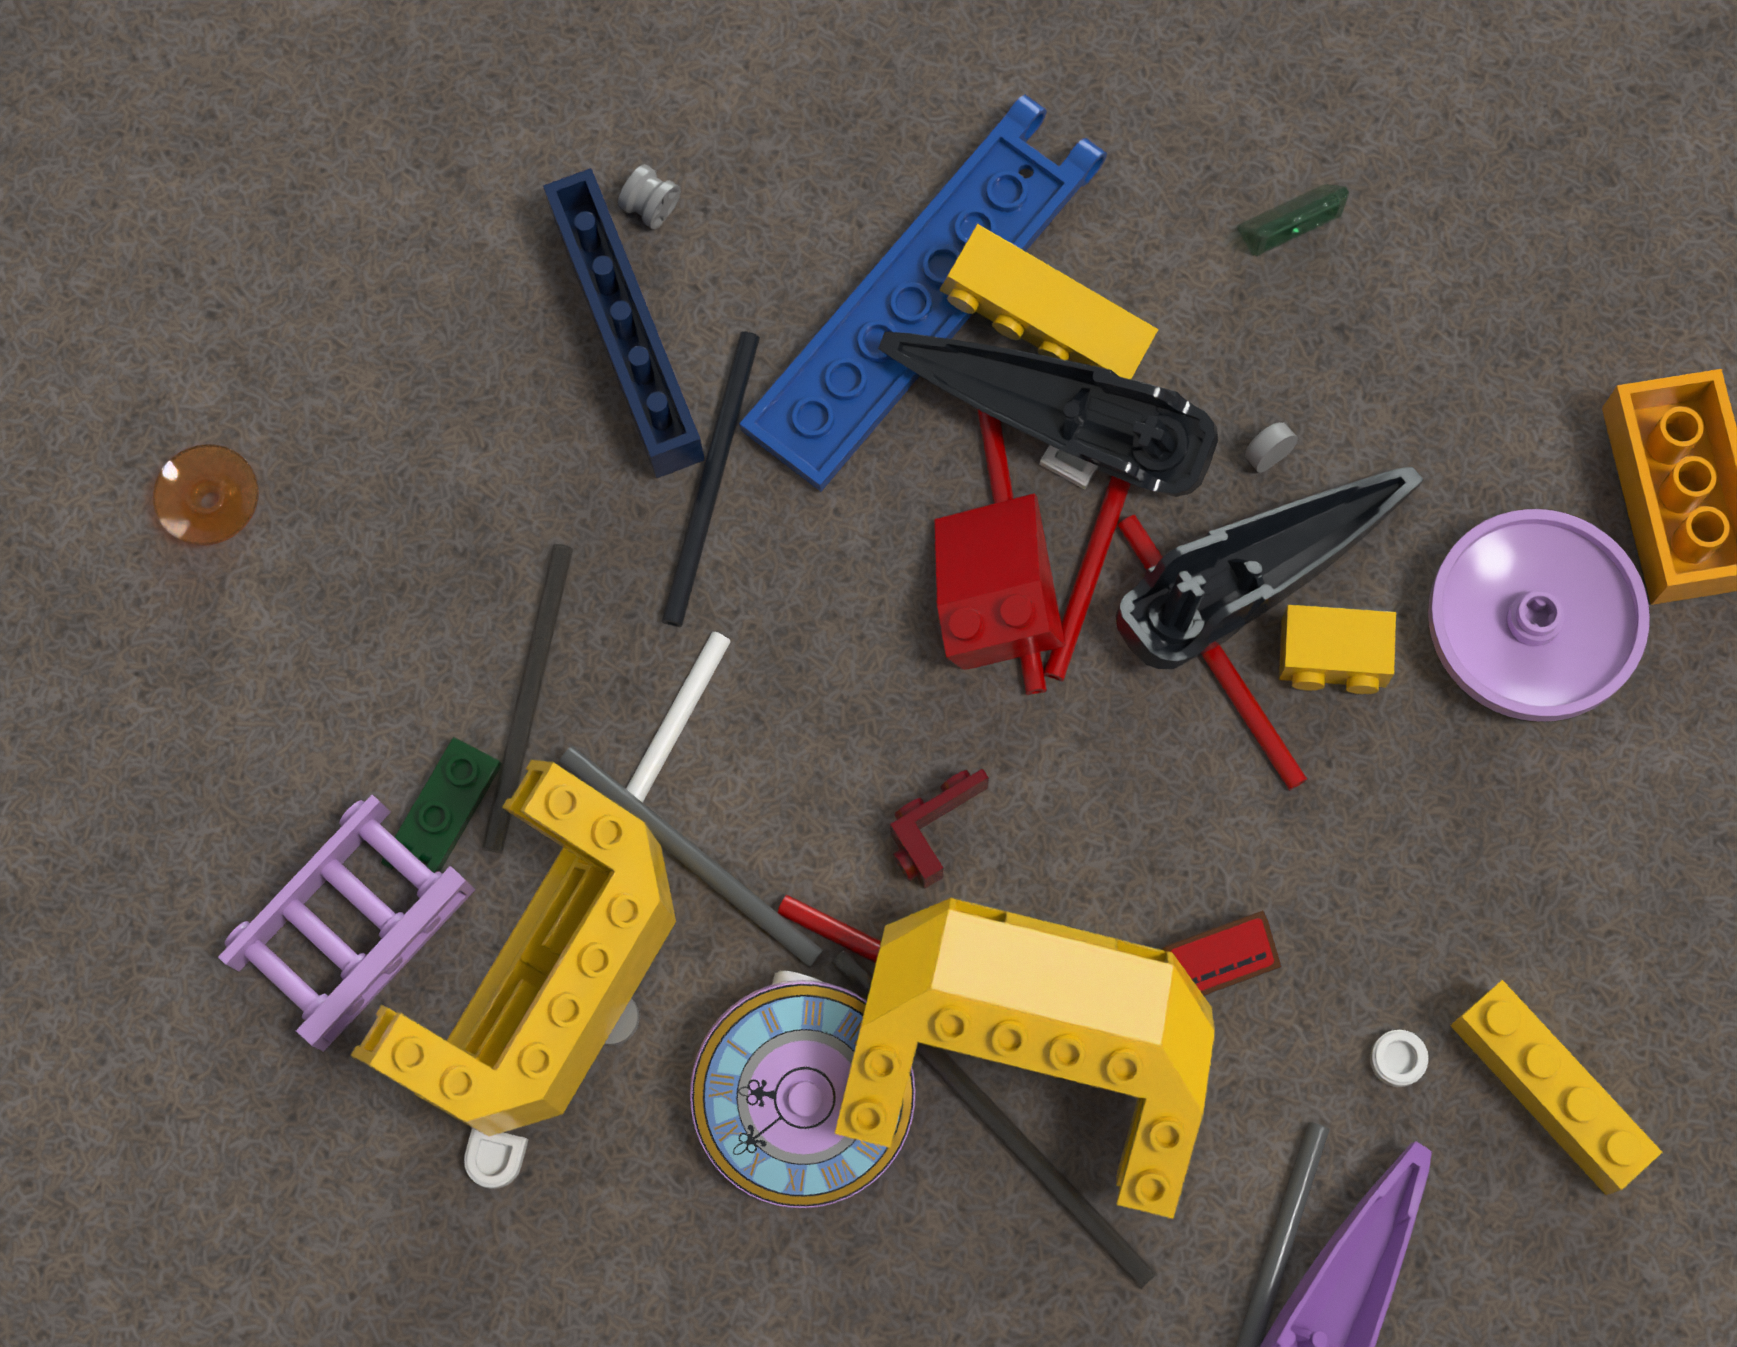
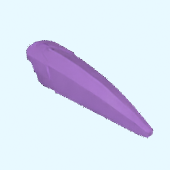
M1417 1141L1411 1143L1373 1185L1333 1234L1305 1273L1260 1347H1375L1415 1223L1429 1173L1432 1151Z

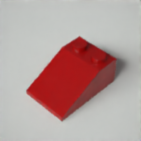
M1035 493L934 519L937 608L946 658L962 670L1065 646L1039 503Z

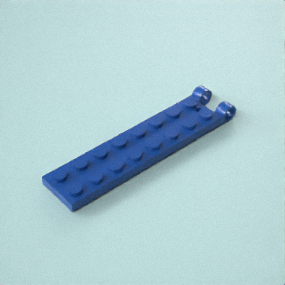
M1027 95L1021 96L1012 105L1006 116L739 423L740 429L744 434L820 492H822L920 377V375L878 349L884 332L911 333L952 339L971 317L972 314L965 313L950 304L947 300L948 295L939 289L976 225L983 226L1026 252L1080 187L1087 185L1102 167L1107 153L1087 138H1083L1075 145L1060 166L1028 145L1026 142L1041 126L1047 110ZM1022 169H1029L1033 172V175L1030 178H1024L1019 172Z

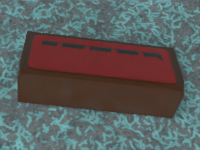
M1264 911L1161 948L1163 951L1174 954L1203 996L1282 967Z

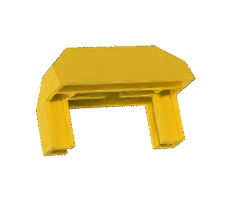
M531 759L526 767V770H528L527 774L513 797L507 798L502 808L563 848L447 1041L401 1013H396L381 1005L375 1014L378 1018L360 1046L356 1045L351 1054L354 1058L414 1092V1095L488 1137L556 1117L565 1112L676 923L662 848L645 822L554 762Z
M949 898L890 923L884 928L834 1134L891 1148L917 1042L1138 1097L1116 1175V1186L1120 1187L1117 1205L1173 1219L1204 1111L1215 1034L1212 1007L1171 952Z

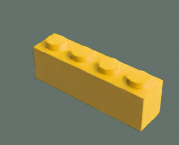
M979 224L976 225L939 289L948 295L947 300L957 309L968 314H974L976 311L993 321L992 326L1003 336L1013 340L1022 338L1036 346L1039 355L1109 369L1118 376L1132 379L1159 330Z
M1503 980L1486 992L1450 1025L1605 1195L1622 1190L1662 1153L1655 1143Z

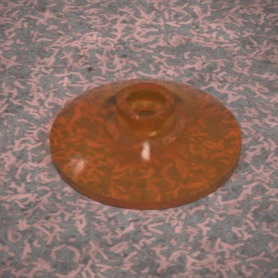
M214 444L193 446L176 454L160 471L153 490L154 510L160 523L175 538L193 545L218 544L238 534L254 515L259 498L258 481L249 463L234 450ZM217 493L219 501L210 508L202 507V499L205 495Z

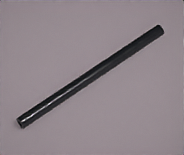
M743 331L739 335L662 618V623L681 628L684 622L760 340L758 335L751 332Z

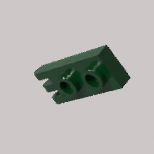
M453 737L395 838L416 858L426 863V867L433 873L441 872L499 772L502 763L494 757ZM383 857L381 864L391 870L394 869V866Z

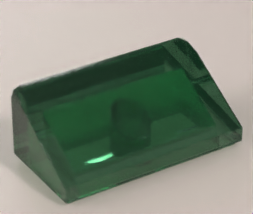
M1324 184L1237 225V229L1252 255L1257 257L1341 217L1349 191L1346 186Z

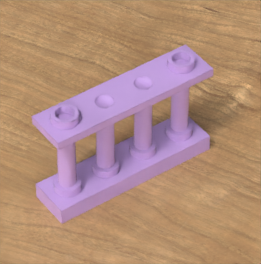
M373 795L365 802L362 800L357 801L343 814L339 822L341 828L251 923L245 921L229 934L225 941L227 948L218 956L222 962L237 971H240L249 961L304 1012L302 1019L305 1022L296 1032L311 1046L321 1051H324L476 890L451 866L443 874L440 871L433 873L380 825L391 811ZM364 840L419 889L417 896L420 899L406 914L403 912L395 914L342 865ZM326 880L380 929L379 937L381 940L367 955L365 953L356 954L304 905ZM287 921L291 922L342 970L340 977L343 981L329 996L326 994L319 996L265 945Z

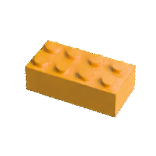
M1722 369L1617 385L1602 407L1650 604L1655 605L1737 591V426Z

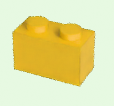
M1287 605L1281 619L1279 680L1292 681L1294 688L1310 691L1323 689L1325 683L1346 685V690L1354 694H1373L1379 691V687L1386 688L1394 676L1396 612Z

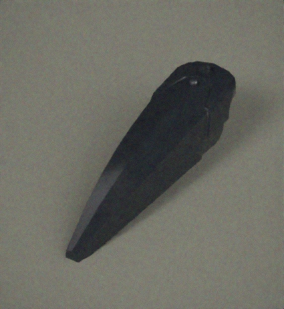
M884 332L878 348L918 375L982 412L1057 449L1099 466V471L1147 490L1174 497L1191 494L1202 485L1218 443L1217 426L1204 410L1184 399L1178 392L1123 378L1109 369L1009 348L911 333Z
M1413 467L1394 469L1209 531L1204 538L1169 551L1156 566L1148 568L1139 584L1132 591L1124 595L1115 615L1117 629L1129 649L1146 665L1156 669H1175L1223 644L1243 626L1267 612L1318 576L1379 525L1420 486L1424 479Z

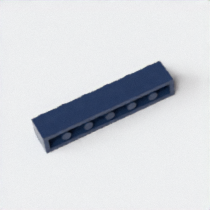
M592 168L543 185L551 214L656 478L705 461L700 436Z

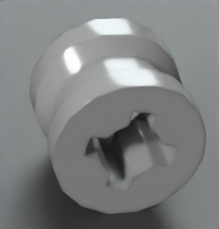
M643 164L630 175L619 195L618 206L627 213H638L642 216L643 223L655 230L662 225L676 207L680 198L681 188L670 180L663 182L657 178L656 170Z

